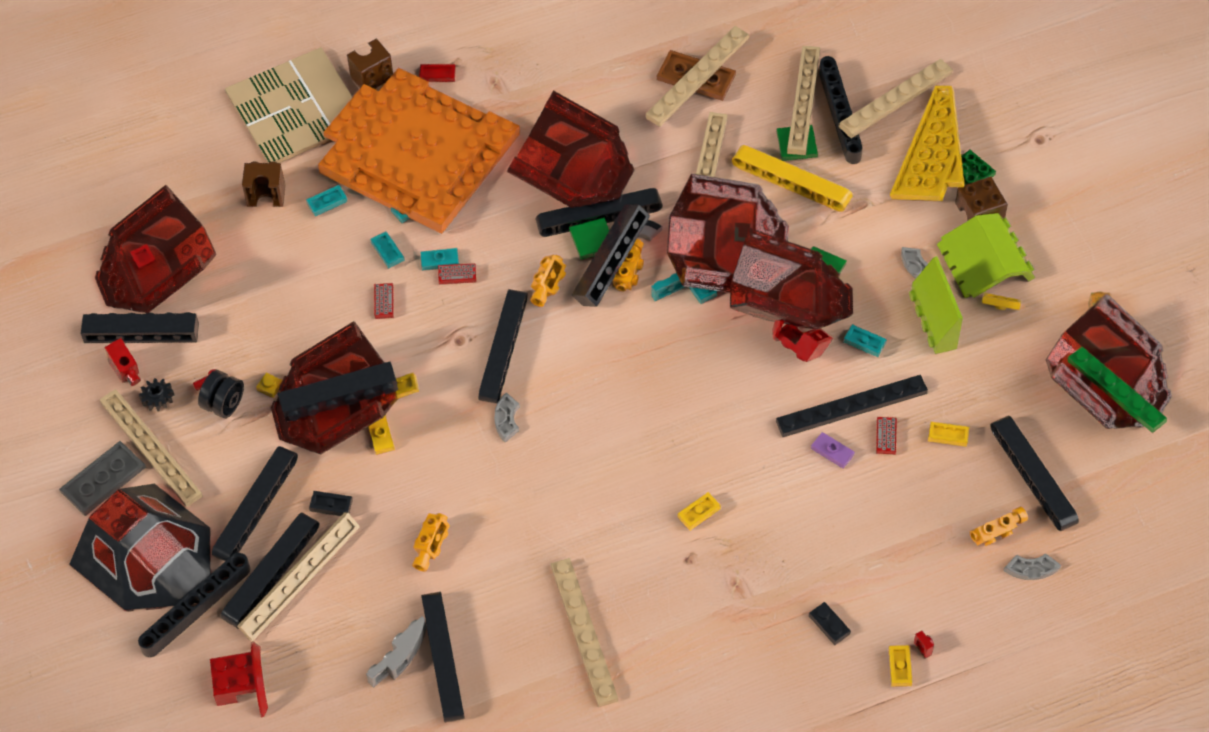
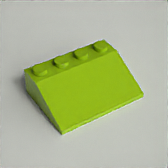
M938 256L932 258L912 282L909 296L911 301L915 302L917 316L921 317L923 332H927L929 347L933 348L935 354L957 349L963 317Z

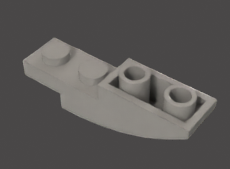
M423 616L418 620L412 621L403 633H398L392 641L393 651L386 653L381 662L369 668L366 675L368 683L373 688L388 675L395 680L411 663L425 636L427 627Z

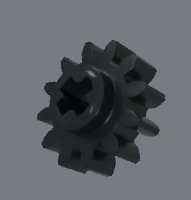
M154 378V383L146 381L147 387H141L142 393L139 394V397L142 400L143 407L148 405L149 411L156 407V410L159 412L161 406L167 409V402L173 403L172 397L175 394L171 383L166 384L165 379L158 382Z

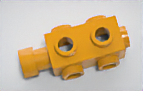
M636 239L612 280L613 286L619 291L631 290L632 286H636L638 283L639 275H637V272L642 270L644 260L641 259L644 243L639 239Z
M553 254L545 256L541 260L539 270L534 275L530 286L536 291L530 299L531 303L535 306L543 307L547 297L558 292V283L566 275L564 271L566 265L563 263L561 256Z
M1021 506L1015 508L1012 512L971 530L970 537L977 546L983 543L985 546L996 542L995 538L1000 535L1002 539L1012 535V530L1018 527L1016 523L1021 524L1028 520L1027 513Z
M428 513L413 546L419 554L412 563L415 569L426 572L430 565L429 560H435L440 554V546L443 540L447 538L450 526L446 515L442 513Z

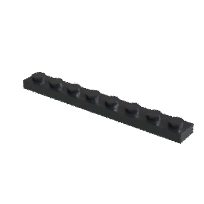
M920 374L777 417L776 423L782 437H787L928 393V389Z

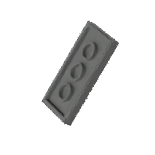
M119 441L59 490L86 516L144 470L146 466L128 447Z

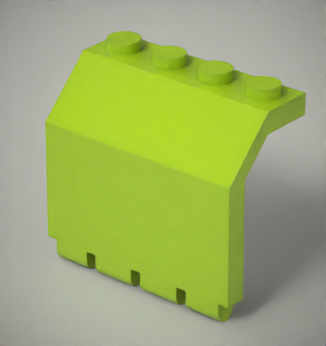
M999 213L975 216L941 237L942 240L937 243L949 269L952 270L951 273L957 285H959L964 298L970 296L975 298L1008 277L1024 275L1028 281L1035 278L1032 272L1035 270L1030 261H1026L1025 256L1027 254L1025 250L1017 244L1019 241L1018 237L1009 230L1011 224L1006 217L1002 218Z

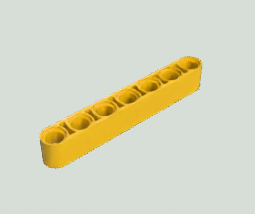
M741 145L732 158V163L735 167L839 212L845 210L853 197L852 192L845 187L746 145Z

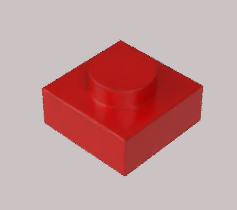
M147 244L130 252L139 270L156 262Z
M921 630L915 634L914 644L926 659L933 653L934 642L929 635L926 636Z

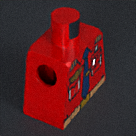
M122 338L104 347L108 363L121 382L125 383L128 381L131 386L137 385L141 381L138 376V365Z

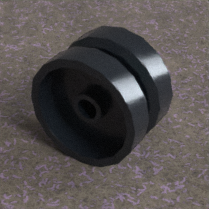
M217 369L212 371L200 389L198 396L199 407L208 412L213 411L215 415L227 419L235 412L244 392L243 381L233 376L229 377L227 373Z

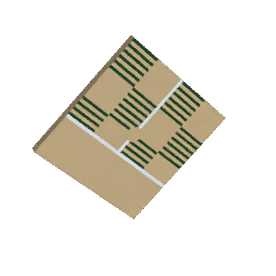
M322 47L225 88L226 94L267 163L271 161L281 163L331 141L324 137V131L352 99V95Z

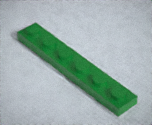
M1080 347L1068 357V362L1150 432L1154 433L1167 422L1166 416L1083 347Z

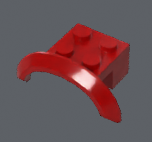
M800 311L791 321L802 324L811 311ZM783 319L776 320L772 328L773 340L781 341L785 348L791 349L796 353L798 359L805 362L822 356L833 340L823 329H812L803 333L798 329L799 326L788 324L783 326L785 322Z
M252 641L251 652L211 658L213 695L217 706L238 703L237 695L256 692L261 718L264 717L268 710V703L262 672L261 646Z

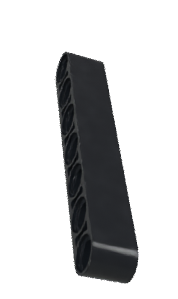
M825 56L820 60L819 76L845 159L850 164H857L862 158V142L859 134L850 138L839 127L841 121L852 115V111L837 63L833 57Z
M649 188L622 194L619 199L543 212L537 215L535 220L540 236L549 237L569 232V227L605 218L606 223L615 222L625 204L640 205L648 214L661 210L663 204L656 188Z
M512 289L507 291L479 389L478 399L480 401L497 404L500 400L527 304V292Z
M1008 415L992 422L990 427L993 435L1057 530L1063 531L1078 524L1079 518L1076 511L1012 417Z
M282 446L276 448L214 544L212 556L226 561L232 555L241 551L295 466L298 459L297 453Z
M300 513L225 606L221 613V619L239 629L237 627L238 624L271 591L315 535L320 523L305 513Z
M243 553L232 555L142 633L138 639V644L143 655L146 657L156 656L242 581L251 570L247 556ZM223 577H229L226 580H221ZM184 616L182 619L176 620L177 617ZM165 629L168 630V631L165 632V633H161V631H163V630H165ZM153 643L151 646L145 647L146 644Z
M441 591L423 594L421 598L444 723L465 719Z

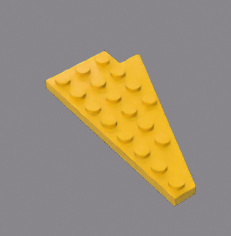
M952 86L934 87L890 192L891 199L942 201L948 187H964L955 97Z

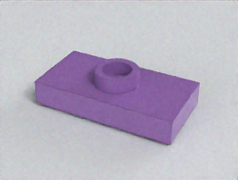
M823 432L811 445L812 450L843 469L855 453Z

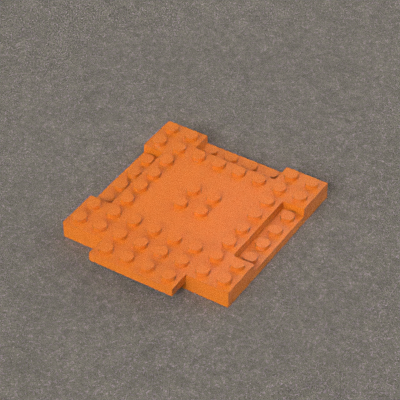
M398 67L379 91L363 84L326 128L324 137L336 143L319 162V173L389 208L392 207L401 214H406L409 218L442 234L520 135V125L490 111L485 114L429 87L428 81Z

